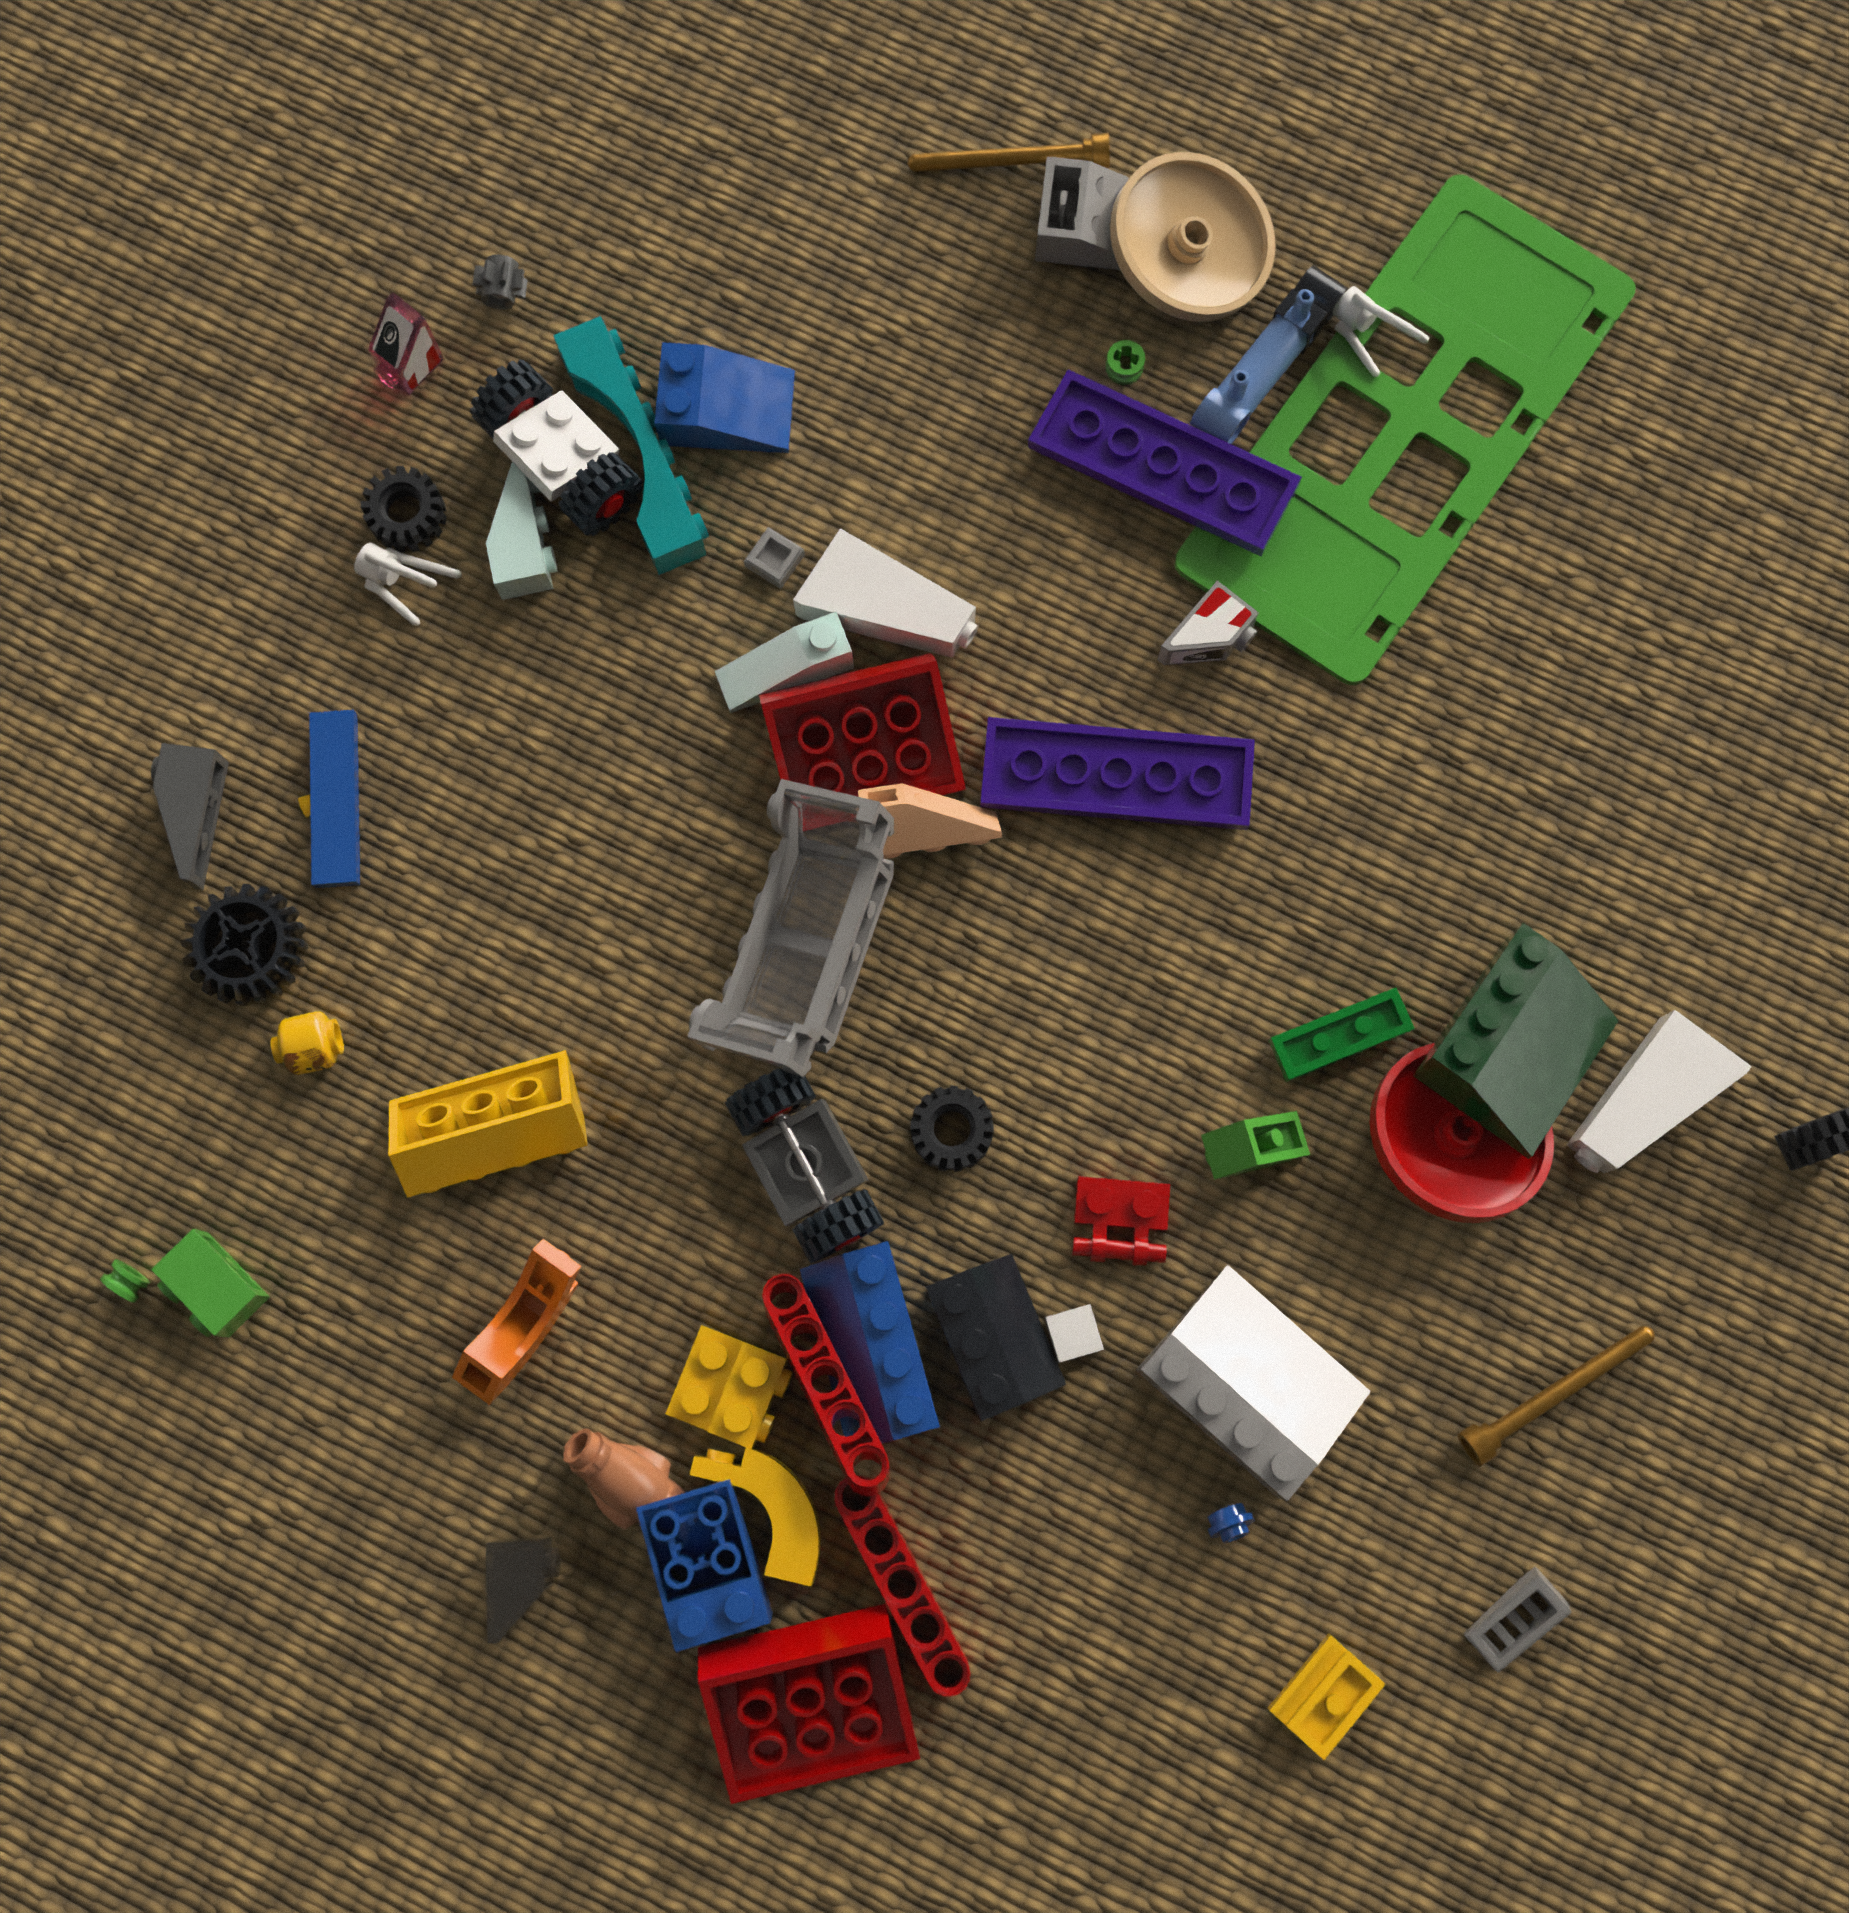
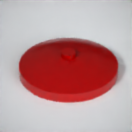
M1434 1043L1409 1052L1385 1074L1375 1091L1371 1103L1369 1124L1372 1144L1388 1178L1414 1204L1433 1215L1450 1221L1484 1223L1500 1219L1519 1209L1540 1190L1549 1174L1554 1154L1553 1127L1551 1126L1533 1156L1527 1159L1413 1076Z

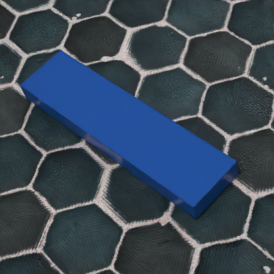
M354 710L309 713L311 885L315 888L360 885L358 714Z

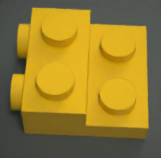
M701 1325L665 1414L746 1448L754 1449L757 1441L765 1444L775 1420V1416L768 1414L775 1396L784 1397L793 1371L786 1369L789 1362L788 1359Z

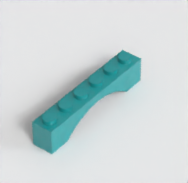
M599 316L553 335L559 354L576 392L595 400L613 413L630 432L641 451L645 481L643 500L637 517V524L658 575L706 556L703 539L709 537L708 531L700 513L694 515L690 513L686 502L692 500L688 486L682 475L675 478L669 465L675 463V459L667 440L664 438L658 441L652 429L655 428V414L649 401L643 404L640 403L636 392L642 390L633 366L624 367L620 359V355L625 354V349L616 329L608 331L602 317Z

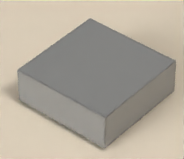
M767 527L744 560V565L781 589L805 556V551L799 545Z

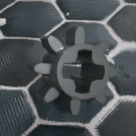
M496 254L489 256L485 260L484 267L475 265L472 285L477 287L476 294L481 295V301L485 305L494 309L506 310L513 307L515 298L525 299L528 279L524 278L525 271L519 269V264L515 259Z

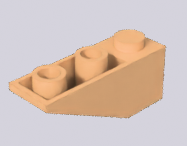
M903 783L858 790L859 797L879 801L894 818V833L887 837L883 848L884 859L895 858L902 853L918 850L937 852L947 846L957 844L982 845L988 843L991 839L1002 838V831L995 811Z

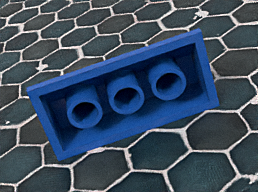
M886 1241L847 1252L800 1269L804 1288L881 1443L940 1427L889 1242ZM828 1375L833 1391L839 1382L835 1377ZM852 1417L840 1418L844 1436H851L858 1431L860 1424Z

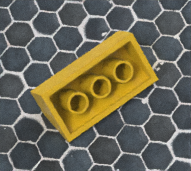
M566 1050L389 1101L388 1156L407 1198L422 1193H433L446 1186L467 1180H478L491 1173L512 1167H523L536 1160L557 1154H568L575 1149L588 1146L585 1118Z

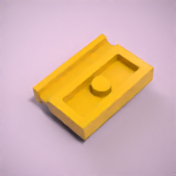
M1328 1634L1267 1709L1325 1760L1386 1684L1332 1635Z

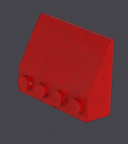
M931 653L759 695L780 780H788L859 797L858 790L901 783L939 795L966 790L938 663ZM804 797L805 830L854 818L858 813L857 809Z
M887 1604L698 1647V1685L731 1804L921 1759Z

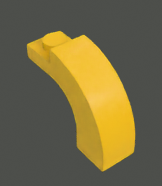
M708 1448L706 1456H694L689 1475L716 1482L730 1479L733 1486L749 1491L766 1508L772 1524V1544L764 1575L811 1587L815 1580L820 1556V1524L813 1500L796 1474L772 1455L755 1448H745L741 1465L734 1463L736 1454Z

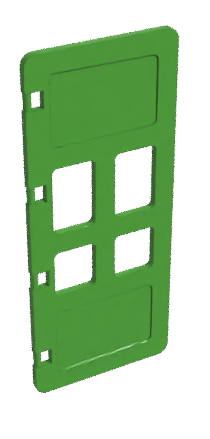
M1459 174L1450 177L1365 293L1375 304L1391 313L1396 312L1438 338L1442 343L1439 351L1413 386L1406 387L1380 371L1378 377H1373L1346 338L1337 332L1249 452L1302 476L1300 485L1262 556L1196 526L1176 554L1174 562L1176 571L1180 576L1206 593L1216 581H1219L1259 612L1254 625L1344 684L1358 685L1362 683L1628 306L1636 291L1634 281L1622 271L1469 176ZM1591 313L1604 320L1594 335L1582 328V325ZM1376 317L1375 321L1364 332L1358 329L1353 331L1363 347H1365L1383 322L1380 318ZM1470 362H1475L1517 388L1521 393V398L1494 436L1489 438L1480 435L1447 414L1439 406L1443 396L1466 364ZM1343 386L1386 413L1389 421L1346 481L1341 485H1334L1292 458L1289 450L1333 389ZM1520 413L1534 420L1524 435L1511 428ZM1416 437L1425 438L1464 463L1468 468V473L1426 533L1421 537L1411 535L1369 506V500L1411 441ZM1449 514L1462 522L1452 538L1439 531V528ZM1376 618L1389 626L1378 643L1365 635Z

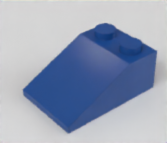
M662 342L654 422L659 440L665 438L669 446L789 453L795 370L708 345Z

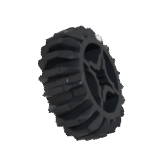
M243 883L239 894L233 887L225 886L223 892L224 899L222 900L215 894H208V902L211 906L207 910L200 906L194 907V912L200 917L198 922L184 923L185 928L193 933V937L180 941L182 947L192 951L182 958L184 965L194 968L189 975L191 980L196 983L203 982L202 991L209 996L217 993V999L225 1004H228L234 998L236 1004L247 1006L251 996L257 1003H265L267 989L276 996L282 995V988L279 982L282 979L291 984L296 982L295 976L289 972L291 967L302 968L305 966L304 960L297 957L296 952L309 949L308 943L298 938L307 931L303 923L295 922L299 917V911L293 906L286 907L288 899L283 895L277 894L272 897V890L265 886H261L255 892L252 885ZM249 912H260L269 915V917L261 922L255 920L247 925H243L235 918L240 914ZM222 929V940L220 944L214 948L216 937ZM238 932L251 940L246 942L250 944L247 950L252 957L239 950L243 948L240 946L243 940ZM277 940L273 956L271 957L270 961H268V948L273 942ZM245 964L255 972V974L243 978H228L221 974L229 967L234 970L238 966Z

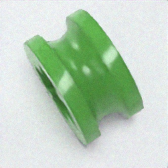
M1120 340L1114 343L1109 348L1105 364L1108 377L1120 385H1130L1136 382L1141 377L1144 369L1145 352L1139 344L1131 340ZM1121 356L1130 357L1131 364L1129 369L1120 368Z
M115 1259L111 1264L113 1271L110 1274H103L100 1281L120 1297L135 1303L139 1298L137 1291L140 1288H147L150 1281L130 1265Z

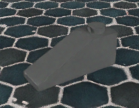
M162 743L160 754L154 758L151 766V778L154 782L153 788L179 877L194 889L204 890L229 762L215 749Z

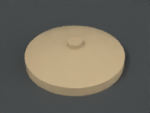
M1174 152L1149 160L1140 166L1122 187L1111 213V244L1121 272L1131 287L1145 301L1173 317L1196 322L1214 321L1228 317L1244 308L1260 292L1271 273L1276 246L1274 228L1266 205L1245 177L1226 163L1213 157L1192 152Z

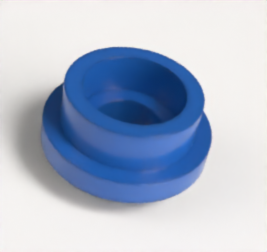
M1243 1503L1233 1504L1208 1516L1211 1525L1208 1532L1211 1538L1221 1537L1224 1544L1247 1536L1250 1533L1247 1526L1252 1524L1255 1519L1251 1512H1246Z

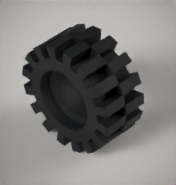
M396 466L397 474L394 475L391 474L389 468L382 470L381 472L385 478L381 481L374 475L369 480L373 489L365 487L362 494L366 501H361V509L365 514L362 516L376 539L380 540L385 547L388 548L393 545L396 551L405 553V546H409L412 552L420 551L417 543L421 541L424 542L426 547L433 544L429 536L434 534L439 538L443 532L439 523L446 524L447 517L443 511L447 510L442 496L431 478L426 473L421 475L419 470L411 467L409 473H407L404 466ZM404 496L416 498L420 503V509L413 519L404 523H397L389 518L388 510L395 500Z
M950 1085V1088L942 1089V1087L934 1089L933 1093L930 1095L926 1094L921 1099L920 1104L913 1111L910 1129L916 1152L924 1159L925 1163L930 1166L933 1165L941 1171L954 1170V1172H959L964 1168L973 1167L986 1155L991 1145L994 1124L990 1109L986 1107L985 1101L981 1096L977 1097L968 1088L963 1090L959 1089L958 1086ZM946 1112L962 1114L970 1124V1134L967 1140L961 1145L953 1147L939 1142L934 1134V1124L939 1116Z
M1849 1107L1774 1136L1790 1171L1849 1151Z

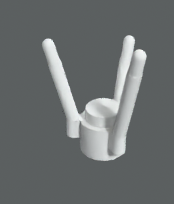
M1355 286L1349 288L1341 296L1332 312L1340 320L1335 326V330L1346 338L1373 377H1378L1380 371L1354 334V330L1358 329L1364 332L1378 317L1423 344L1429 341V337L1422 331L1375 304L1372 299Z
M367 543L356 557L355 572L366 578V589L378 594L414 626L420 624L419 618L384 587V584H394L400 575L431 588L436 587L437 582L435 579L402 564L453 578H460L462 575L457 569L406 555L391 547L383 549L373 543Z

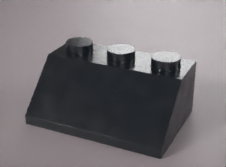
M1012 1254L970 1268L926 1287L980 1421L1066 1385Z

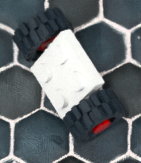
M519 360L517 363L511 361L508 362L507 369L503 366L496 369L497 375L492 377L490 374L485 379L487 382L486 386H479L476 392L479 396L472 398L471 404L473 407L470 408V413L475 421L493 438V442L550 501L559 496L562 498L559 501L561 510L585 535H598L600 530L602 532L608 530L611 522L615 525L620 520L619 516L622 513L626 514L630 510L629 504L636 502L638 499L636 494L640 493L642 489L640 486L642 480L618 456L619 448L562 390L552 395V387L528 362L524 360Z

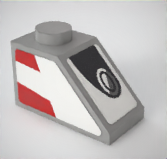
M1216 581L1162 644L1157 660L1163 665L1226 660L1235 648L1242 652L1253 640L1258 632L1253 626L1259 612L1219 581Z

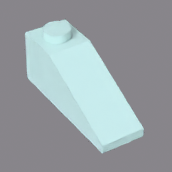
M836 611L794 626L716 670L715 674L729 711L733 713L760 703L759 695L829 678L854 669L853 655Z

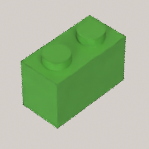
M192 1229L151 1269L161 1280L157 1284L160 1291L176 1304L181 1301L193 1313L189 1317L190 1322L207 1337H210L212 1334L219 1337H230L270 1298L256 1281L206 1231Z

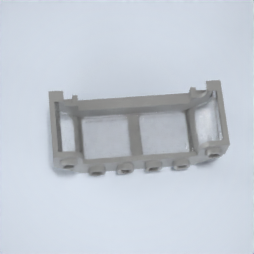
M781 779L776 793L769 799L767 816L771 820L773 829L782 838L778 850L774 851L770 857L768 864L769 874L763 891L757 895L754 901V916L747 934L740 940L738 960L733 974L724 984L723 1002L706 999L700 1006H696L689 1019L690 1030L687 1037L704 1049L714 1051L716 1048L776 1065L787 1073L804 1077L811 1069V1062L809 1061L811 1054L815 1050L827 1053L835 1044L894 875V861L884 859L883 848L887 837L894 833V818L879 801Z

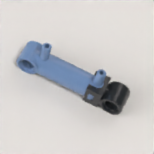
M1312 265L1299 280L1296 287L1292 288L1276 308L1272 321L1220 386L1213 388L1203 399L1195 411L1190 424L1201 431L1232 444L1245 427L1250 415L1300 353L1303 355L1320 334L1322 327L1333 318L1332 312L1336 303L1349 288L1317 266Z

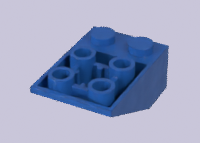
M730 1479L636 1507L675 1652L770 1623L773 1614L770 1601Z

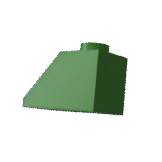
M1297 1111L1246 1119L1201 1135L1205 1147L1206 1161L1211 1168L1214 1180L1241 1175L1310 1155Z

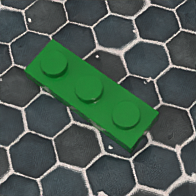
M1397 987L1273 1036L1268 1042L1285 1081L1288 1082L1410 1033L1415 1027Z

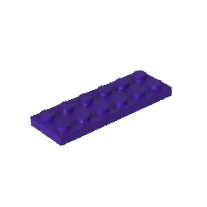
M1069 369L1028 439V448L1259 556H1262L1302 479V476Z
M988 717L980 807L1247 830L1250 826L1255 740Z

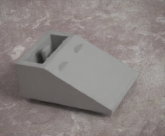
M1047 157L1035 261L1120 270L1112 249L1110 220L1115 200L1129 177L1091 161Z

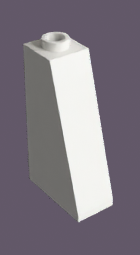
M841 528L793 599L795 613L803 620L811 621L837 611L842 627L846 631L953 658L960 646L965 649L969 646L978 630V625L975 624V606Z
M1673 1010L1659 1018L1566 1145L1576 1152L1575 1159L1593 1172L1598 1173L1601 1171L1606 1173L1618 1169L1747 1074L1752 1066L1679 1012Z

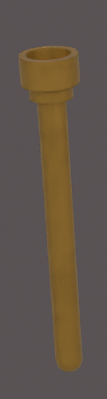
M1091 134V139H1083L1082 144L913 154L908 159V167L912 171L918 172L1046 164L1047 157L1091 161L1109 169V134Z
M1648 1326L1637 1328L1490 1425L1483 1423L1480 1426L1472 1424L1457 1435L1462 1448L1468 1457L1477 1466L1481 1467L1497 1456L1496 1450L1501 1448L1502 1440L1652 1343L1655 1338L1654 1331Z

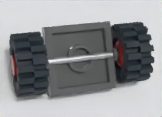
M777 1068L770 1074H764L758 1077V1080L746 1084L745 1088L734 1092L732 1096L726 1099L725 1105L742 1136H749L754 1132H760L765 1127L769 1128L745 1142L742 1146L784 1225L791 1226L819 1210L812 1217L803 1220L802 1223L792 1229L808 1261L813 1263L867 1236L870 1232L883 1225L884 1221L866 1189L855 1192L851 1196L848 1195L838 1202L836 1201L841 1196L868 1182L869 1179L826 1100L820 1099L807 1106L816 1096L807 1078L787 1073Z

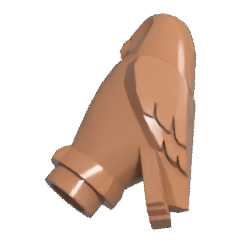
M587 1428L573 1434L564 1446L563 1460L570 1465L573 1473L583 1478L601 1512L615 1525L624 1530L636 1523L640 1525L636 1507L686 1492L669 1478L671 1463L665 1457L646 1447L610 1441L600 1432H592Z

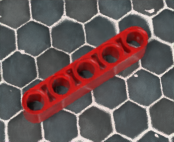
M791 1274L775 1275L766 1282L762 1293L766 1316L848 1485L861 1496L870 1497L877 1495L885 1489L889 1481L890 1470L887 1453L804 1286L798 1278ZM786 1292L795 1295L797 1301L790 1308L779 1309L772 1304L773 1299L780 1293ZM799 1334H812L817 1338L818 1342L812 1349L800 1351L792 1345L793 1340ZM821 1375H831L839 1382L836 1389L829 1393L816 1391L812 1384ZM842 1417H852L860 1424L858 1431L847 1437L837 1434L833 1426ZM866 1459L873 1460L879 1464L881 1472L875 1479L862 1480L854 1473L856 1465Z
M856 1474L862 1480H872L864 1474ZM844 1478L835 1490L834 1501L928 1684L934 1692L941 1696L952 1697L960 1694L966 1689L970 1681V1665L967 1656L881 1493L870 1496V1502L865 1508L860 1510L851 1509L846 1505L843 1498L844 1490L848 1485L846 1478ZM875 1526H883L892 1533L893 1544L890 1549L882 1553L872 1551L866 1543L867 1531ZM897 1570H907L912 1573L916 1580L914 1591L906 1596L894 1594L888 1584V1579L892 1573ZM930 1614L938 1621L939 1630L933 1638L927 1640L920 1639L912 1632L911 1624L918 1615ZM946 1658L958 1661L962 1667L960 1678L950 1684L939 1681L934 1672L937 1663Z

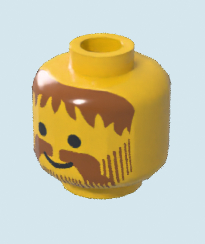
M321 1011L283 1019L279 1023L277 1036L272 1037L270 1041L275 1062L277 1064L284 1063L285 1067L293 1075H302L331 1068L336 1064L338 1055L344 1052L343 1037L336 1019L329 1020L325 1013Z

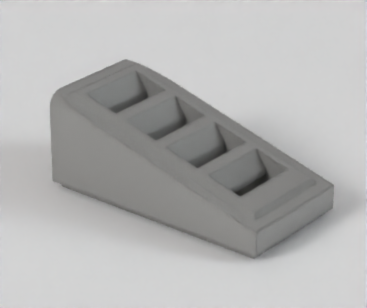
M1535 1566L1464 1632V1635L1494 1670L1499 1673L1572 1613L1565 1598ZM1535 1591L1549 1605L1543 1611L1530 1597ZM1519 1604H1522L1535 1618L1530 1624L1515 1610ZM1505 1616L1521 1632L1515 1638L1500 1622ZM1490 1628L1507 1645L1501 1652L1484 1634Z

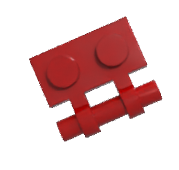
M1078 1176L1074 1224L1092 1225L1091 1238L1073 1237L1072 1255L1090 1257V1262L1101 1263L1105 1262V1258L1132 1260V1265L1146 1266L1147 1262L1165 1263L1167 1245L1149 1243L1148 1236L1149 1230L1163 1232L1168 1230L1170 1184ZM1107 1227L1133 1229V1242L1107 1240Z

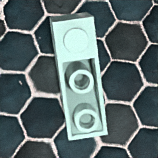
M513 462L511 463L486 541L493 583L502 600L553 589L550 573L558 572L552 546L545 547L542 533L549 532V525L544 507L536 506L534 493L541 491Z

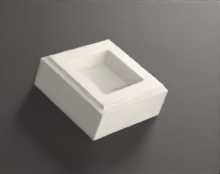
M1091 1304L1045 1317L1058 1363L1104 1350Z

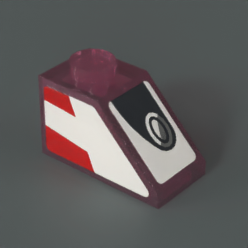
M393 292L386 299L368 351L376 364L373 371L378 378L388 387L393 389L397 385L410 395L444 358L426 319Z

